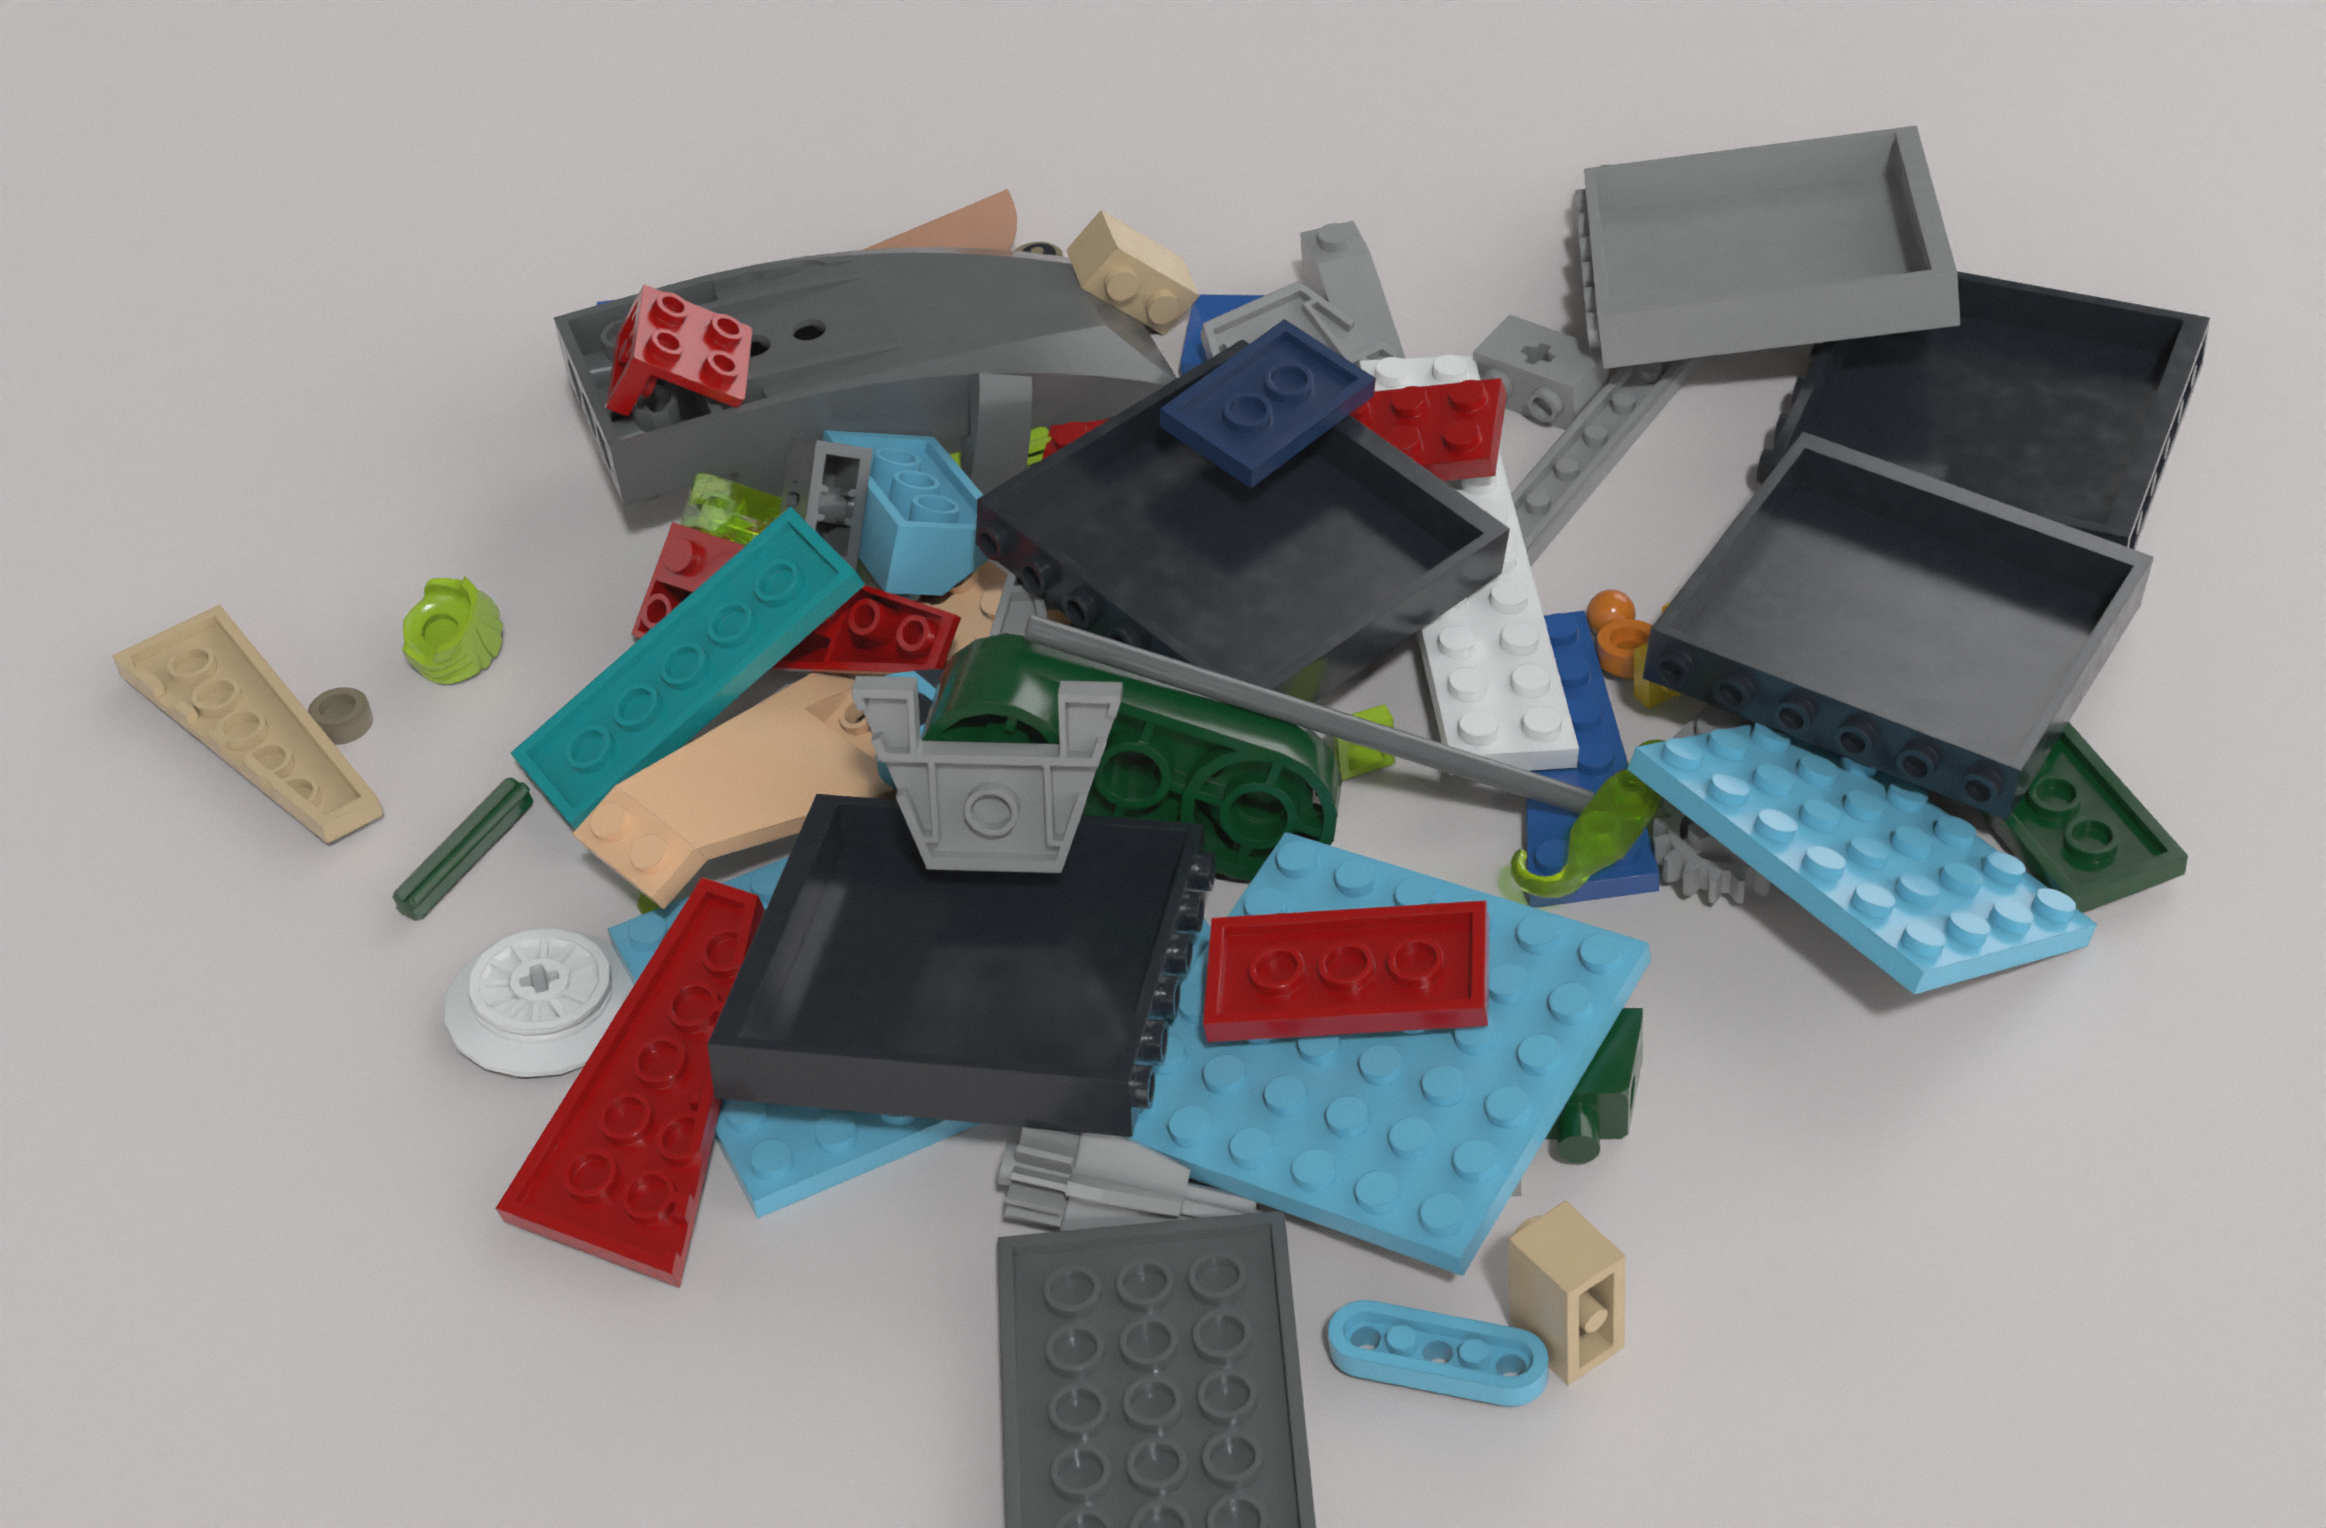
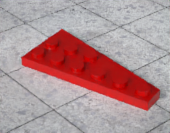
M701 877L496 1206V1210L504 1222L680 1288L722 1099H716L714 1095L707 1043L764 915L765 909L758 895Z

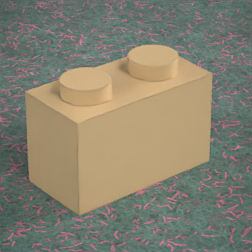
M1102 210L1098 212L1066 249L1082 289L1163 335L1172 328L1200 296L1182 257Z
M1566 1200L1544 1215L1533 1216L1524 1221L1515 1233L1508 1238L1510 1327L1527 1330L1540 1338L1548 1352V1367L1567 1385H1570L1624 1348L1625 1254Z

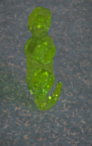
M1648 740L1639 746L1663 742L1664 740ZM1625 769L1617 772L1602 784L1574 823L1570 832L1568 862L1563 869L1554 875H1535L1526 869V851L1518 849L1510 861L1512 878L1520 888L1529 894L1543 898H1559L1574 893L1587 882L1592 874L1621 860L1629 852L1657 812L1660 805V795L1629 770Z

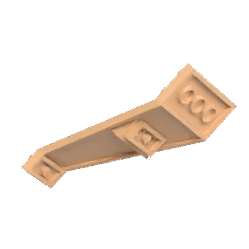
M988 560L943 596L920 595L919 599L913 600L962 617L943 669L946 668L955 653L974 640L989 637L1008 573ZM1060 610L1046 611L1047 619L1065 625L1071 624L1068 617ZM810 673L615 785L572 835L589 851L664 910L707 860L800 833L816 794L897 800L896 794L898 790L887 785L879 776L875 757L876 751L871 742L873 733L866 717L860 721L865 716L863 710L858 712L852 699V686L856 676L883 677L886 675Z

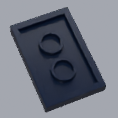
M1283 319L1160 408L1159 427L1249 488H1252L1374 396L1376 378Z

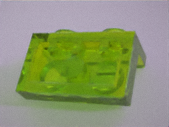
M699 472L693 477L680 524L746 546L780 516L782 498Z

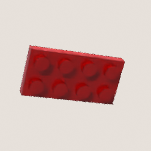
M1487 901L1211 918L1203 1018L1207 1042L1488 1026L1490 918Z

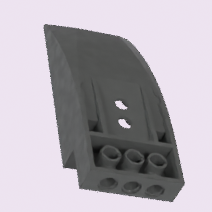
M910 247L845 251L760 263L656 288L662 292L674 293L687 302L717 314L732 316L740 323L751 327L752 338L746 395L739 408L658 378L651 395L648 398L639 396L629 416L607 409L606 404L616 336L638 294L554 317L566 372L623 505L641 500H651L668 492L695 484L708 483L716 478L730 475L733 493L749 526L763 521L775 520L780 516L790 438L822 441L824 430L932 436L938 440L948 454L960 451L961 439L971 435L969 377L979 372L1032 377L1031 429L1044 426L1048 431L1051 425L1074 421H1097L1114 417L1177 379L1143 323L1082 289L1068 257L1024 251L959 247Z

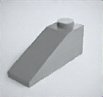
M1354 221L1330 223L1318 229L1301 232L1304 285L1355 321L1354 329L1375 344L1384 341L1399 352L1398 358H1405L1371 253Z

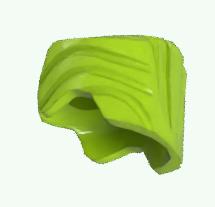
M465 576L463 580L451 578L430 579L425 585L423 599L403 619L404 644L402 652L409 663L426 679L443 685L461 682L478 674L481 669L488 668L492 658H496L503 639L500 636L503 628V622L499 620L500 611L493 599L486 593L478 590Z

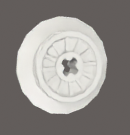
M557 928L525 930L490 945L461 967L445 993L444 1026L457 1050L484 1069L517 1077L561 1075L585 1065L632 990L633 984L612 945L601 938Z

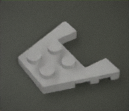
M1300 281L1289 284L1203 323L1201 340L1207 360L1242 339L1249 344L1283 319L1358 367L1360 361L1381 360L1387 357H1398L1399 355L1398 351L1384 341L1375 344L1354 329L1355 321Z
M855 677L852 686V699L858 712L862 710L873 733L871 739L880 762H885L898 790L896 794L897 802L927 869L1062 872L1087 800L1089 789L1121 703L1123 682L1061 681L1058 690L1060 744L923 741L920 734L917 677Z

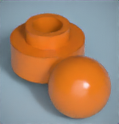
M1603 590L1590 600L1586 610L1587 622L1592 631L1597 634V656L1600 666L1616 677L1634 679V649L1648 643L1652 625L1644 621L1635 620V606L1628 595L1619 590Z

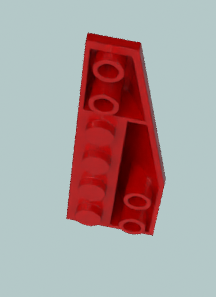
M672 522L631 635L638 638L643 637L743 549L745 545ZM864 585L768 671L890 675L925 669H943L962 617Z

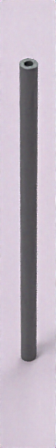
M1030 614L1026 624L1023 639L1576 814L1586 816L1592 806L1594 792L1585 788L1034 614Z

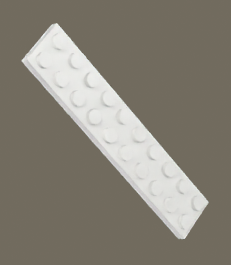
M1445 354L1439 357L1403 359L1387 357L1381 360H1363L1359 364L1361 369L1376 378L1375 391L1401 389L1407 386L1420 387L1458 383L1465 380H1480L1476 362L1473 361V355L1458 356ZM1499 451L1495 476L1444 481L1509 527L1510 532L1502 574L1416 632L1442 744L1528 771L1577 768L1579 746Z

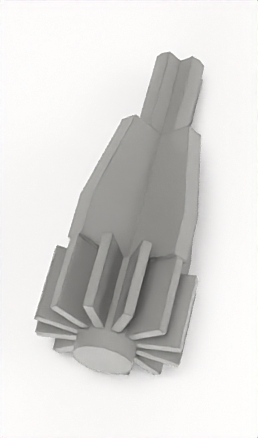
M1022 1127L1020 1144L1007 1142L998 1176V1184L1010 1186L1005 1200L1007 1205L1004 1217L1061 1231L1255 1213L1257 1205L1255 1201L1228 1191L1188 1183L1191 1172L1190 1167L1125 1136Z

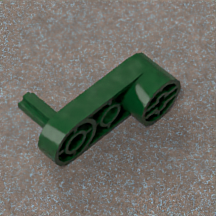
M1009 633L974 640L952 656L939 678L921 735V740L1060 744L1058 690L1061 681L1123 682L1121 703L1089 789L1082 815L1204 824L1205 851L1215 852L1217 873L1252 881L1285 832L1327 845H1331L1334 841L1342 776L1335 754L1310 729L1024 640L1023 635ZM1125 751L1141 752L1151 757L1155 764L1146 766L1132 765L1122 760L1117 753ZM1313 789L1315 790V796L1319 797L1321 805L1314 803Z

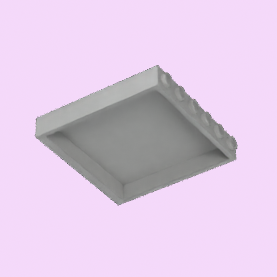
M1917 125L1584 168L1586 189L1575 190L1589 349L1601 347L1603 369L1960 326L1957 269Z

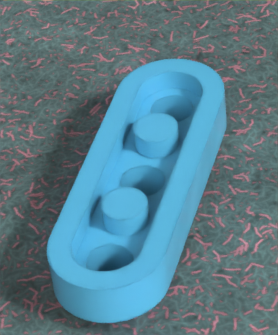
M1360 1300L1346 1304L1333 1315L1328 1326L1331 1358L1340 1370L1351 1376L1502 1406H1520L1530 1403L1543 1393L1548 1384L1547 1349L1540 1338L1524 1329L1372 1300ZM1362 1345H1372V1346H1375L1376 1348H1374V1349L1371 1350V1349L1360 1348V1346H1362ZM1433 1359H1445V1360H1447L1448 1362L1445 1363V1364H1443V1363L1433 1362V1361H1431V1360H1433ZM1505 1373H1517V1374H1519V1375H1517V1376H1505V1375H1503V1374H1505Z

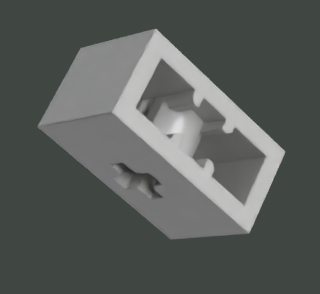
M1510 314L1473 351V361L1476 362L1480 380L1502 378L1507 395L1506 409L1563 430L1570 426L1609 380V368L1603 369L1601 347L1589 349V342Z

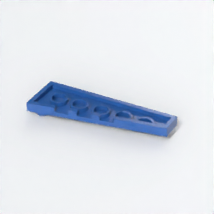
M1585 611L1545 615L1544 619L1579 746L1577 768L1532 770L1531 772L1594 792V798L1590 811L1586 816L1526 798L1529 906L1538 908L1659 891V868L1653 854L1652 844L1631 772L1627 770L1629 764Z

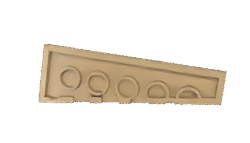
M220 604L112 655L117 670L123 679L327 844L383 816L376 794Z

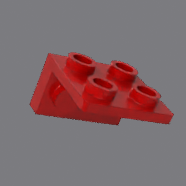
M643 284L616 336L606 408L629 416L639 396L648 398L651 395L658 378L739 408L746 395L752 338L751 327L740 323L732 316L717 314L687 302L674 293L662 292Z

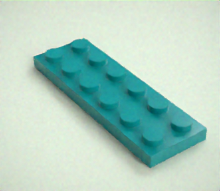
M790 506L510 754L565 819L577 829L615 785L684 746L866 584L857 572Z

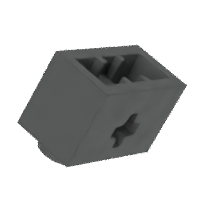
M790 438L780 515L791 506L856 570L873 449L820 440Z

